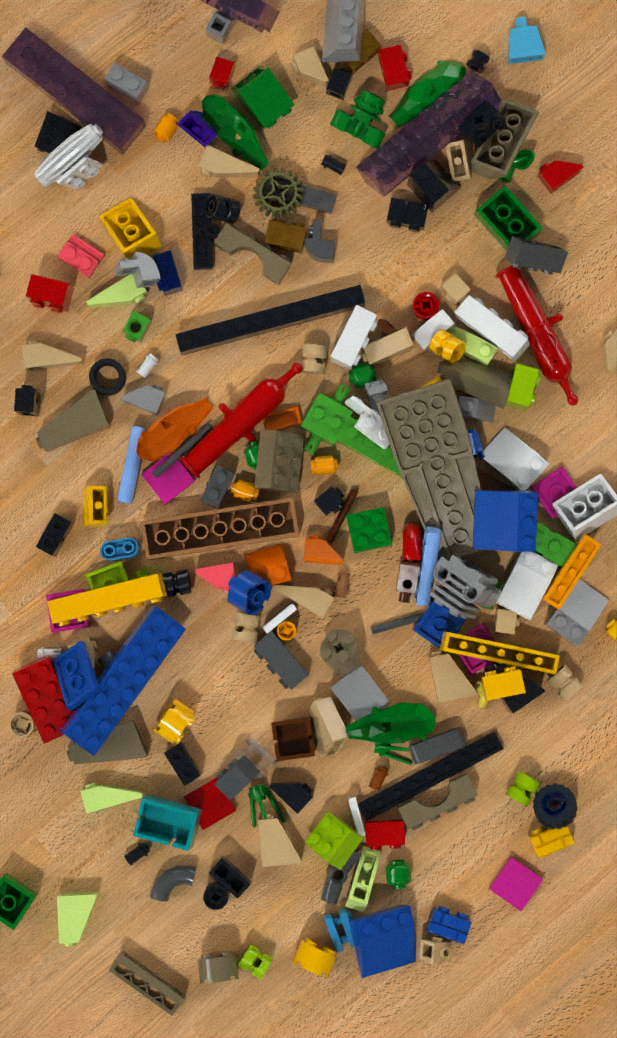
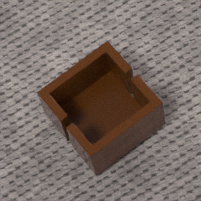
M310 716L271 722L273 740L278 739V742L274 743L276 762L315 756L313 737L309 738V735H312Z

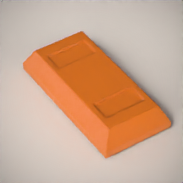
M298 406L271 412L263 419L265 430L278 431L303 423Z

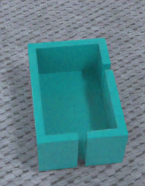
M147 794L141 799L138 812L140 817L136 820L133 836L164 845H169L175 838L176 840L173 842L172 847L189 851L194 846L202 809Z

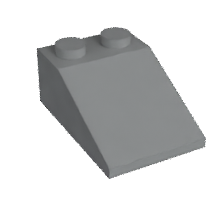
M579 579L560 610L555 608L544 625L573 646L579 647L609 600Z

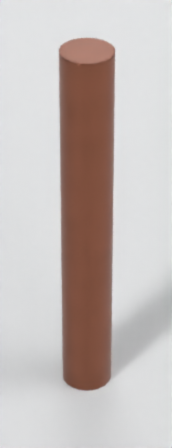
M351 489L343 504L344 507L340 510L326 538L327 541L333 543L358 491Z

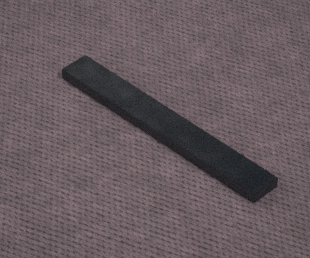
M492 732L358 804L368 821L504 748L496 733Z

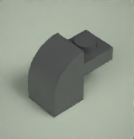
M314 220V226L310 225L309 237H312V239L305 238L306 252L315 261L333 263L335 241L320 240L322 221Z

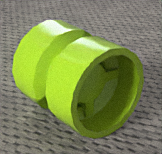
M519 771L514 778L515 784L510 785L506 795L528 807L532 800L531 794L536 793L541 783Z
M250 944L237 965L245 971L250 970L252 976L261 980L271 965L273 958L266 953L261 954L260 949ZM256 959H259L260 963L258 966H253Z

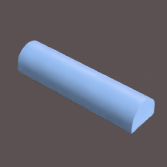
M132 427L117 497L118 502L132 504L141 463V459L136 453L137 441L141 436V432L148 430L146 428Z
M425 527L422 560H420L417 589L414 595L415 602L419 606H428L431 601L429 594L433 589V571L437 564L442 533L440 529L435 527Z

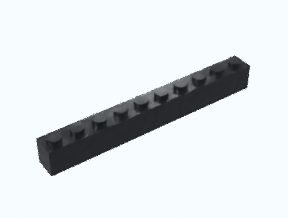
M360 284L175 335L180 353L183 356L354 310L356 305L365 307V299Z

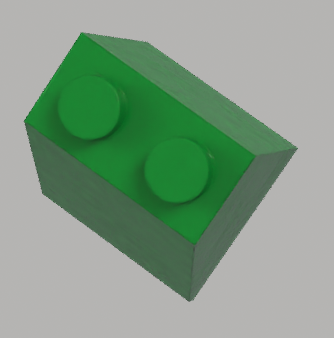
M259 66L231 88L235 96L262 128L269 129L277 123L276 120L281 116L288 115L292 111L291 108L295 105L269 67Z

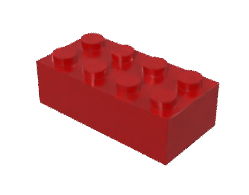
M49 654L15 669L12 673L44 744L63 736L59 731L75 710H68L66 708L54 664Z

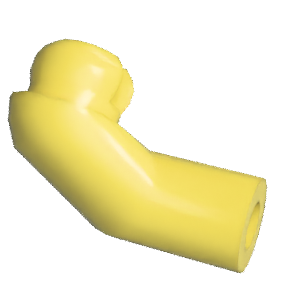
M479 680L474 684V688L480 695L477 706L486 709L489 701L485 700L482 682Z

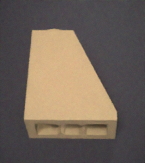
M407 327L367 344L365 349L362 348L363 352L360 353L363 362L373 366L412 351L413 343Z
M437 651L432 653V657H428L438 703L477 695L474 687L448 653L444 654L443 651Z
M331 696L316 698L308 711L319 755L323 759L338 754L349 737Z
M266 814L267 819H263L262 815V818L258 819L262 867L301 864V856L279 817H274V814Z

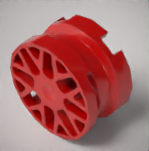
M422 292L415 297L412 310L417 318L427 321L438 313L440 303L433 293Z

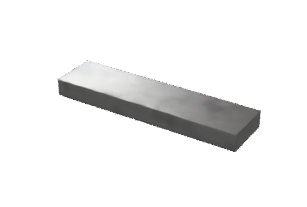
M276 180L279 185H290L284 180ZM268 183L264 188L263 196H267V193L271 192V183ZM303 185L299 187L304 188V193L300 194L304 196V200H297L302 206L332 214L337 198L336 194ZM275 187V196L280 197L282 200L283 191L280 192V190H277V188ZM294 190L290 191V194L285 197L286 202L290 203L295 193Z

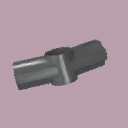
M356 850L353 852L341 869L340 874L336 877H333V874L340 869L331 864L328 865L321 900L331 904L338 903L342 886L348 878V873L362 856Z

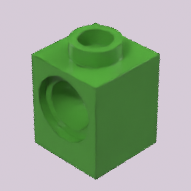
M133 311L123 329L124 334H126L125 338L132 342H136V340L142 342L152 323L151 320ZM134 324L141 325V330L137 333L131 330Z

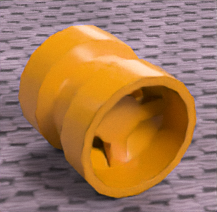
M284 621L278 626L277 634L283 640H291L296 635V627L292 622Z

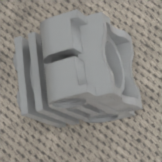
M452 555L450 560L441 557L433 571L434 579L444 586L434 585L433 588L441 594L431 591L429 595L435 598L434 602L439 606L445 605L449 608L448 612L455 617L461 615L460 617L464 619H475L477 616L469 610L479 613L481 609L475 605L482 607L493 606L502 591L495 587L498 582L497 578L482 572L472 561L468 559L461 560L458 556Z

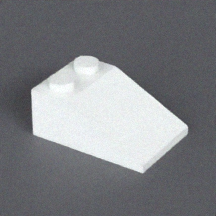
M505 427L483 450L485 455L483 460L518 491H525L549 465L535 450Z
M520 552L496 603L531 620L556 572L558 564L534 552Z

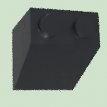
M437 160L424 161L409 174L407 186L423 204L429 205L428 209L431 213L461 188L456 182H452L451 176Z
M493 662L485 669L486 672L496 670L498 674L504 672V668L508 667L502 663L497 664ZM522 676L526 693L500 699L510 713H515L543 694L545 690Z

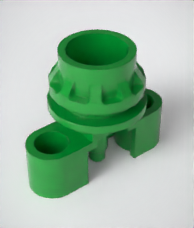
M363 89L362 93L354 99L356 105L351 104L350 106L356 110L354 116L337 109L330 125L379 149L386 133L370 124L373 119L380 122L381 118L378 115H382L384 112L383 105L385 100Z

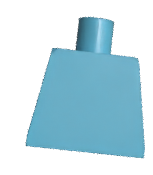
M526 17L516 18V28L510 29L508 35V64L543 60L545 49L537 26H528Z

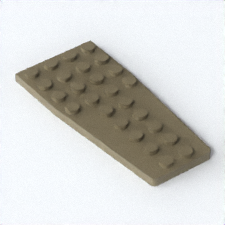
M451 378L376 401L394 459L424 530L428 526L442 531L437 558L438 562L441 557L450 560L452 555L460 558L484 551L483 549H473L475 490L482 489L469 433Z

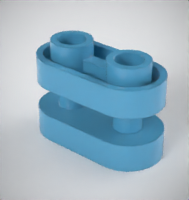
M132 538L107 541L100 548L101 556L109 561L134 558L140 553V544Z
M346 908L338 910L339 917L332 918L331 913L323 916L336 953L344 950L342 944L349 942L350 946L354 947L349 920L353 919L350 910L346 911ZM343 924L346 935L339 937L336 926Z

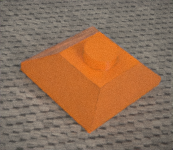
M310 535L309 539H305V563L343 564V559L325 540H321V536Z
M282 544L245 554L249 571L265 579L271 586L292 581Z

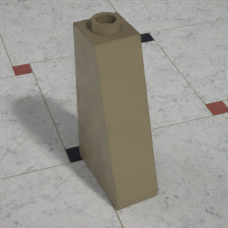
M445 359L444 362L439 363L437 373H441L440 378L442 381L451 378L454 388L504 409L509 395L512 372L462 359L455 364H451Z
M90 391L37 432L39 437L36 438L39 448H43L47 452L110 428L97 391Z
M135 720L115 727L95 756L89 754L75 743L69 745V750H67L68 758L74 764L138 759L148 756Z

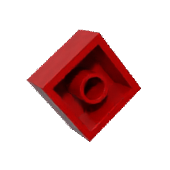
M31 274L26 297L34 307L44 309V306L51 308V311L62 313L63 311L68 312L74 290L69 283Z

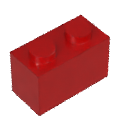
M401 44L379 49L378 58L386 91L409 86L412 75L410 68H406L407 54L405 50H402Z
M403 819L364 821L366 847H370V850L382 849V846L397 849L401 848V845H405Z

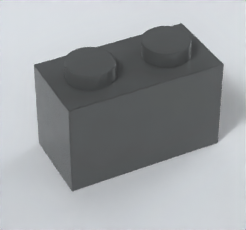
M216 465L201 501L220 509L235 474Z
M245 755L239 760L235 758L228 765L229 770L224 768L218 774L220 779L214 784L230 801L260 773V770Z

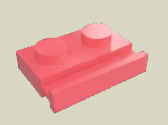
M72 234L57 257L90 279L105 256Z

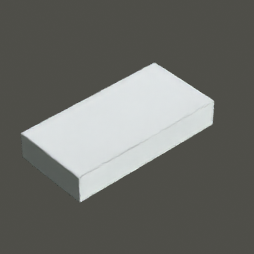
M293 604L289 605L263 627L265 632L268 634L294 613L297 608Z
M348 797L356 832L364 836L365 831L356 797Z

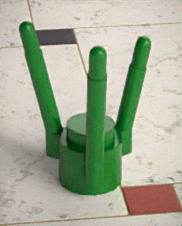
M375 743L374 753H379V756L412 765V762L389 754L390 750L408 752V748Z
M264 783L249 788L250 793L248 795L253 827H256L254 799L255 802L259 803L263 819H267L262 801L266 799L265 795H267L282 822H286L281 810L270 794L269 788H265Z

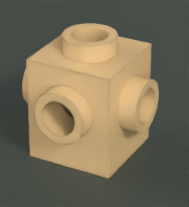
M432 936V939H421L419 959L428 961L431 965H441V962H449L451 942L443 940L441 936Z

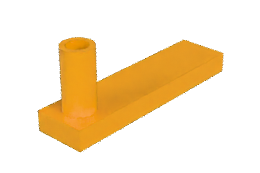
M584 534L550 587L546 590L542 599L560 610L601 547V544Z

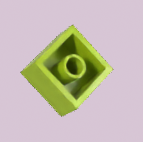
M521 364L514 366L505 406L526 411L534 405L536 394L533 392L541 379V375H538L539 369Z
M327 811L305 843L325 861L341 870L361 843L363 837L340 818Z

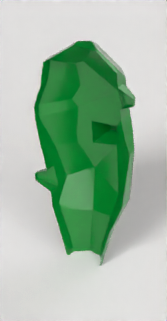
M439 60L437 68L420 76L406 90L400 103L389 116L395 122L397 128L416 121L421 117L429 120L431 118L430 112L452 102L466 85V69L464 66L452 60L447 62Z
M215 94L206 95L202 100L204 118L210 126L218 131V137L233 148L234 156L241 155L253 166L263 170L269 164V161L252 125L224 97ZM236 134H238L241 137V139L236 140Z
M402 702L381 711L377 707H373L370 715H366L347 725L346 733L349 739L364 740L376 744H400L416 737L425 741L427 734L433 732L436 720L434 714L423 704Z

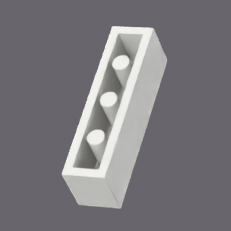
M468 295L454 312L457 319L516 362L530 346L527 339L528 336L521 330L516 331L513 328L514 325L507 319H500L498 317L499 314L494 309L490 308L488 310L484 307V302L478 297L472 298Z

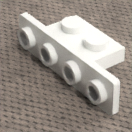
M351 396L348 398L345 404L360 415L354 427L382 449H386L389 441L379 413L367 407L358 397Z

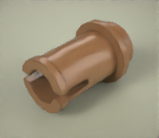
M337 573L336 590H334L335 597L346 598L347 594H349L347 588L350 575Z

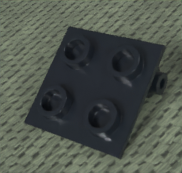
M47 111L34 147L38 148L37 150L40 152L51 153L70 135L79 131L82 126Z

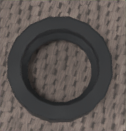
M105 358L93 364L89 372V380L94 390L102 395L110 396L117 394L125 386L126 373L121 364L116 360ZM104 366L115 368L119 374L118 382L112 388H104L97 382V372Z

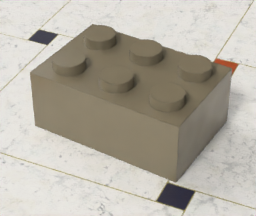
M277 430L260 431L254 488L281 493H298L304 436Z

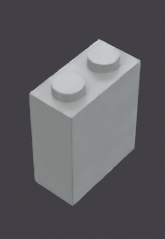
M362 665L357 670L355 668L350 671V674L345 675L330 687L355 721L370 715L373 707H377L379 711L388 707L386 703L389 700Z

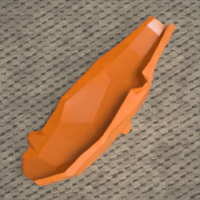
M208 397L194 403L173 408L159 418L147 431L141 432L136 448L138 457L154 462L172 453L188 435L194 436L196 428L214 408L209 403Z

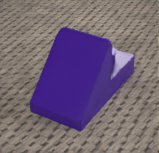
M189 110L177 122L180 128L204 147L218 136V131L204 121L203 112Z

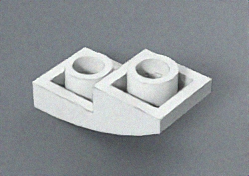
M442 309L416 330L412 337L425 350L430 346L433 336L439 330L444 329L448 331L455 323Z

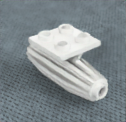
M89 124L70 135L45 158L34 172L38 181L45 187L57 181L58 184L75 190L82 188L90 177L96 176L104 166L102 163L88 157L103 139L101 128L96 124Z

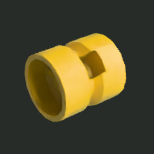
M444 329L439 330L430 342V350L442 356L443 359L451 364L458 362L466 349L465 342L454 337Z

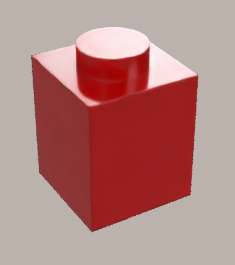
M216 56L209 76L213 87L228 89L235 70L234 62Z

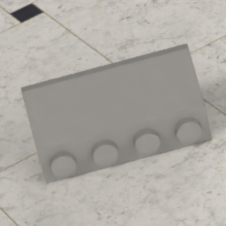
M327 0L322 55L323 63L360 61L365 0Z

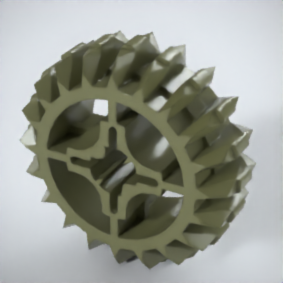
M274 168V173L271 174V171L268 169L267 177L264 174L260 175L263 181L256 180V184L260 187H253V191L257 192L253 195V199H259L255 202V205H262L259 211L263 212L266 210V217L273 213V219H276L277 214H280V219H283V214L286 213L289 218L291 217L290 210L293 213L297 212L294 206H302L297 201L304 200V196L300 195L304 193V188H299L302 185V181H297V175L291 178V170L285 174V168L281 169V173H278V169ZM276 180H284L290 185H279ZM268 183H271V192L263 197L264 188ZM275 187L277 188V190H280V192L283 191L282 200L280 197L275 196ZM294 190V197L287 205L285 197L290 194V191ZM267 202H278L281 207H272Z

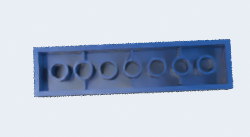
M150 606L98 677L97 682L100 691L77 706L59 732L86 752L95 756L186 628L157 606Z

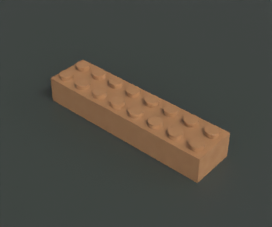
M293 497L140 521L145 555L148 561L299 537Z

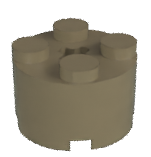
M329 631L321 644L320 655L336 674H350V671L355 668L357 670L363 663L364 651L362 646L349 631Z
M232 951L221 952L219 957H213V953L201 955V959H198L200 984H204L205 979H208V983L230 981L231 976H235V980L239 979L237 956L233 955Z

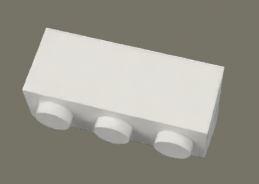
M358 305L355 306L331 354L330 362L349 369L353 365L357 366L361 358L359 352L361 348H366L370 340L367 336L370 331L374 332L377 326L376 314Z
M600 473L552 503V506L564 527L576 542L584 534L587 535L617 516V494Z

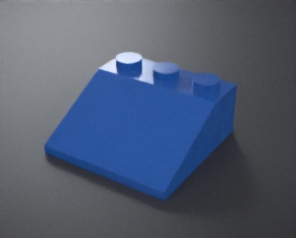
M475 490L473 549L536 552L538 493L534 491Z
M398 905L349 920L362 978L416 962L415 929L410 906Z

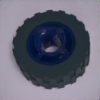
M548 784L536 793V797L533 800V808L538 821L543 826L550 829H561L572 823L574 817L576 818V811H578L577 802L573 792L568 787L566 788L562 784ZM554 804H559V805H560V806H559L558 808H556V809H552V808H551V806L554 805Z

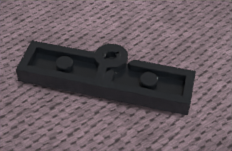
M210 193L191 194L194 270H213L212 240L216 239L219 235V228L216 224L211 223V218H207L205 215V205Z

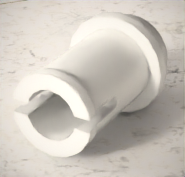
M151 353L145 356L146 359L136 370L144 378H147L153 367L158 365L159 359Z
M42 647L37 651V658L40 659L50 654L51 659L54 660L61 655V648L44 649Z

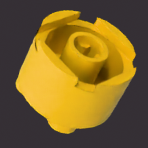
M174 698L172 700L174 705L169 704L158 719V722H160L158 727L154 726L153 731L173 744L175 742L178 744L184 736V728L191 726L195 720L193 710Z
M308 938L305 941H301L292 963L296 965L297 962H300L301 968L318 976L324 973V978L328 979L337 959V956H335L336 952L326 946L321 949L317 947V942Z

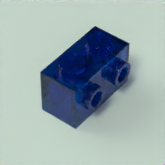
M171 250L153 255L161 278L157 282L159 291L163 290L165 296L183 291Z

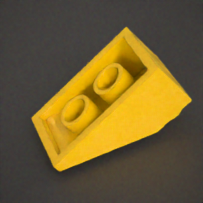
M131 197L99 215L101 222L124 259H130L135 252L150 255L162 247L156 232Z

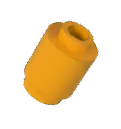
M166 113L153 131L155 138L162 143H165V141L170 142L179 127L177 125L179 120L175 116Z
M333 455L317 456L315 459H310L312 474H317V476L335 474V470L338 469L337 458H333Z
M239 479L238 482L234 481L231 493H234L233 497L251 503V501H257L260 489L254 488V483Z

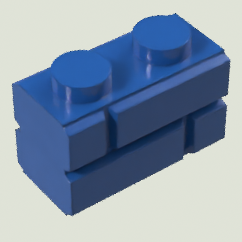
M443 906L433 907L426 928L427 932L465 944L471 926V920L468 919V915L457 912V915L449 912L450 909Z

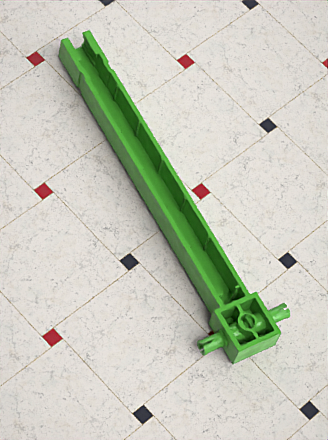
M340 383L333 398L319 393L301 424V429L309 432L311 435L303 451L308 452L312 446L309 454L314 456L321 441L333 447L338 442L403 479L390 444L386 449H382L354 427L358 420L351 417L353 411L346 408L343 404L351 389L346 387L342 393L345 385ZM537 522L535 553L558 564V567L562 568L577 544L556 532H551L548 530L549 528Z

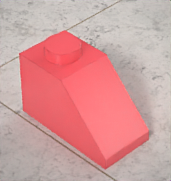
M234 563L195 569L196 574L217 589H222V592L229 591L228 583L232 577H236Z

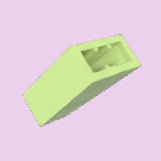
M98 892L65 893L57 896L59 944L69 947L76 946V943H79L97 900Z

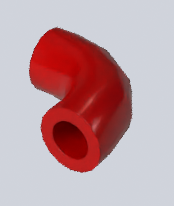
M408 522L402 530L403 560H422L421 527L416 522Z

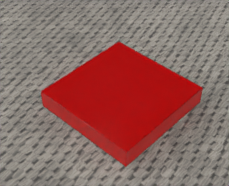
M218 777L184 796L188 806L202 809L199 821L202 830L236 811L232 801L214 785L219 780Z

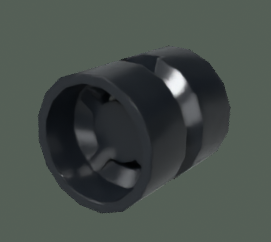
M211 194L206 201L205 215L207 218L233 224L240 215V202L236 199Z
M188 569L179 570L176 574L172 572L162 573L167 593L165 598L174 597L177 593L180 595L192 593Z
M218 881L211 882L203 894L204 903L212 910L222 909L228 902L230 892Z

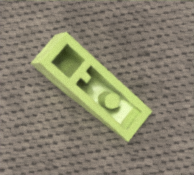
M131 274L92 297L86 303L89 308L129 305L135 302L138 304L146 299L145 296L148 293L145 288L136 287L134 276Z
M456 326L448 330L454 337L466 343L465 356L479 364L488 366L498 349L497 347Z
M95 782L84 785L85 789L80 791L86 814L144 796V793L141 791L103 784L96 785Z
M366 846L362 848V856L358 861L345 907L364 912L368 904L381 856V851L370 850Z

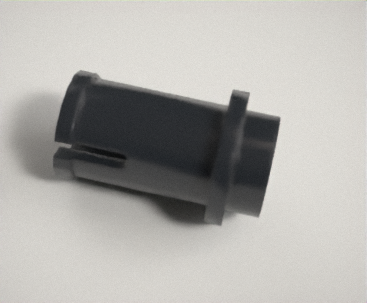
M325 155L321 163L324 169L327 167L339 175L343 173L346 164L332 158V155Z
M144 842L142 844L138 843V846L125 854L124 857L130 865H133L143 856L147 857L150 849Z

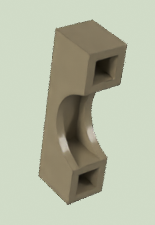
M226 223L214 241L215 247L230 256L243 250L257 254L263 263V276L279 286L291 267L289 258L283 254L278 256L272 252L273 249L267 244L262 246L256 242L257 239L250 234L246 236L240 232L241 229L234 224L230 226Z
M465 773L449 781V791L442 802L436 805H424L413 798L397 807L407 828L416 830L422 827V822L428 819L432 822L440 818V814L445 811L447 813L458 809L457 805L463 802L467 805L475 801L474 797L478 796L468 774Z

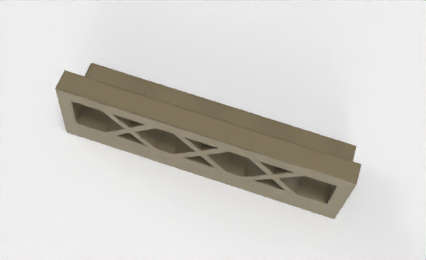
M122 951L109 970L171 1016L185 1000L186 995L124 951ZM120 962L129 969V972L120 973L115 968ZM136 974L141 977L145 984L137 985L134 983L132 975ZM152 985L160 991L161 995L152 996L149 993L148 986ZM164 997H168L176 1003L172 1009L165 1005Z

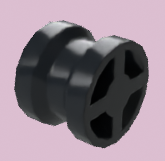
M473 50L472 58L467 61L466 65L475 72L483 73L484 65L489 62L490 58L479 50Z

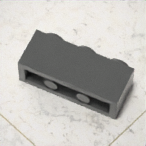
M512 236L505 259L510 261L513 267L522 268V266H525L527 269L535 272L540 269L542 272L552 275L553 272L561 274L568 252L556 245Z
M272 631L254 645L256 648L254 653L260 660L264 658L269 663L266 667L273 675L277 673L281 677L278 681L285 689L289 687L292 690L309 675Z

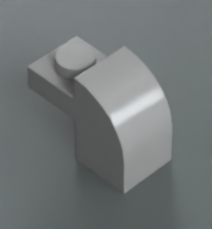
M135 252L130 259L120 260L113 269L115 276L133 274L137 288L155 286L161 279L155 261L150 256L140 252Z
M383 379L365 383L369 407L378 413L376 401L388 398V389Z

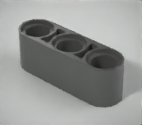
M457 727L427 738L425 741L409 745L408 749L414 765L463 748L467 744L461 728Z

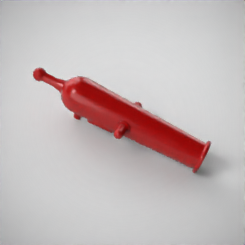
M509 266L501 270L495 277L500 279L521 325V331L528 336L527 339L542 374L547 380L558 383L563 388L569 405H577L579 399L574 395L568 380L572 371V364L552 328L554 324L563 320V315L557 314L551 318L546 317L520 268Z
M294 363L291 369L278 379L266 378L260 381L246 396L239 400L233 409H229L225 403H220L219 409L224 413V418L184 458L180 457L181 462L199 479L200 474L242 437H246L250 442L257 441V438L251 432L252 429L281 405L285 399L284 387L296 374L302 372V365Z

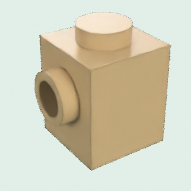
M456 273L442 284L440 288L447 302L450 304L453 302L455 306L459 302L462 304L471 291Z
M501 606V609H496L493 632L515 634V627H519L520 616Z

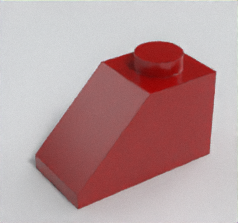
M556 160L552 163L546 162L539 168L538 178L550 194H552L578 175L584 167L582 164Z

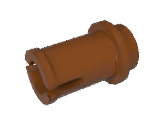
M378 765L374 769V776L368 786L380 791L385 777L389 775V769Z

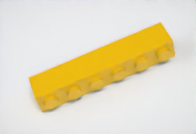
M161 573L47 601L52 624L59 623L60 627L71 624L70 620L77 619V622L89 620L88 616L94 614L96 617L107 615L106 611L114 610V613L125 611V607L132 605V608L144 606L143 602L150 601L151 604L161 602L162 597H166L167 593Z
M443 631L439 649L441 651L551 674L557 673L560 655L445 631Z

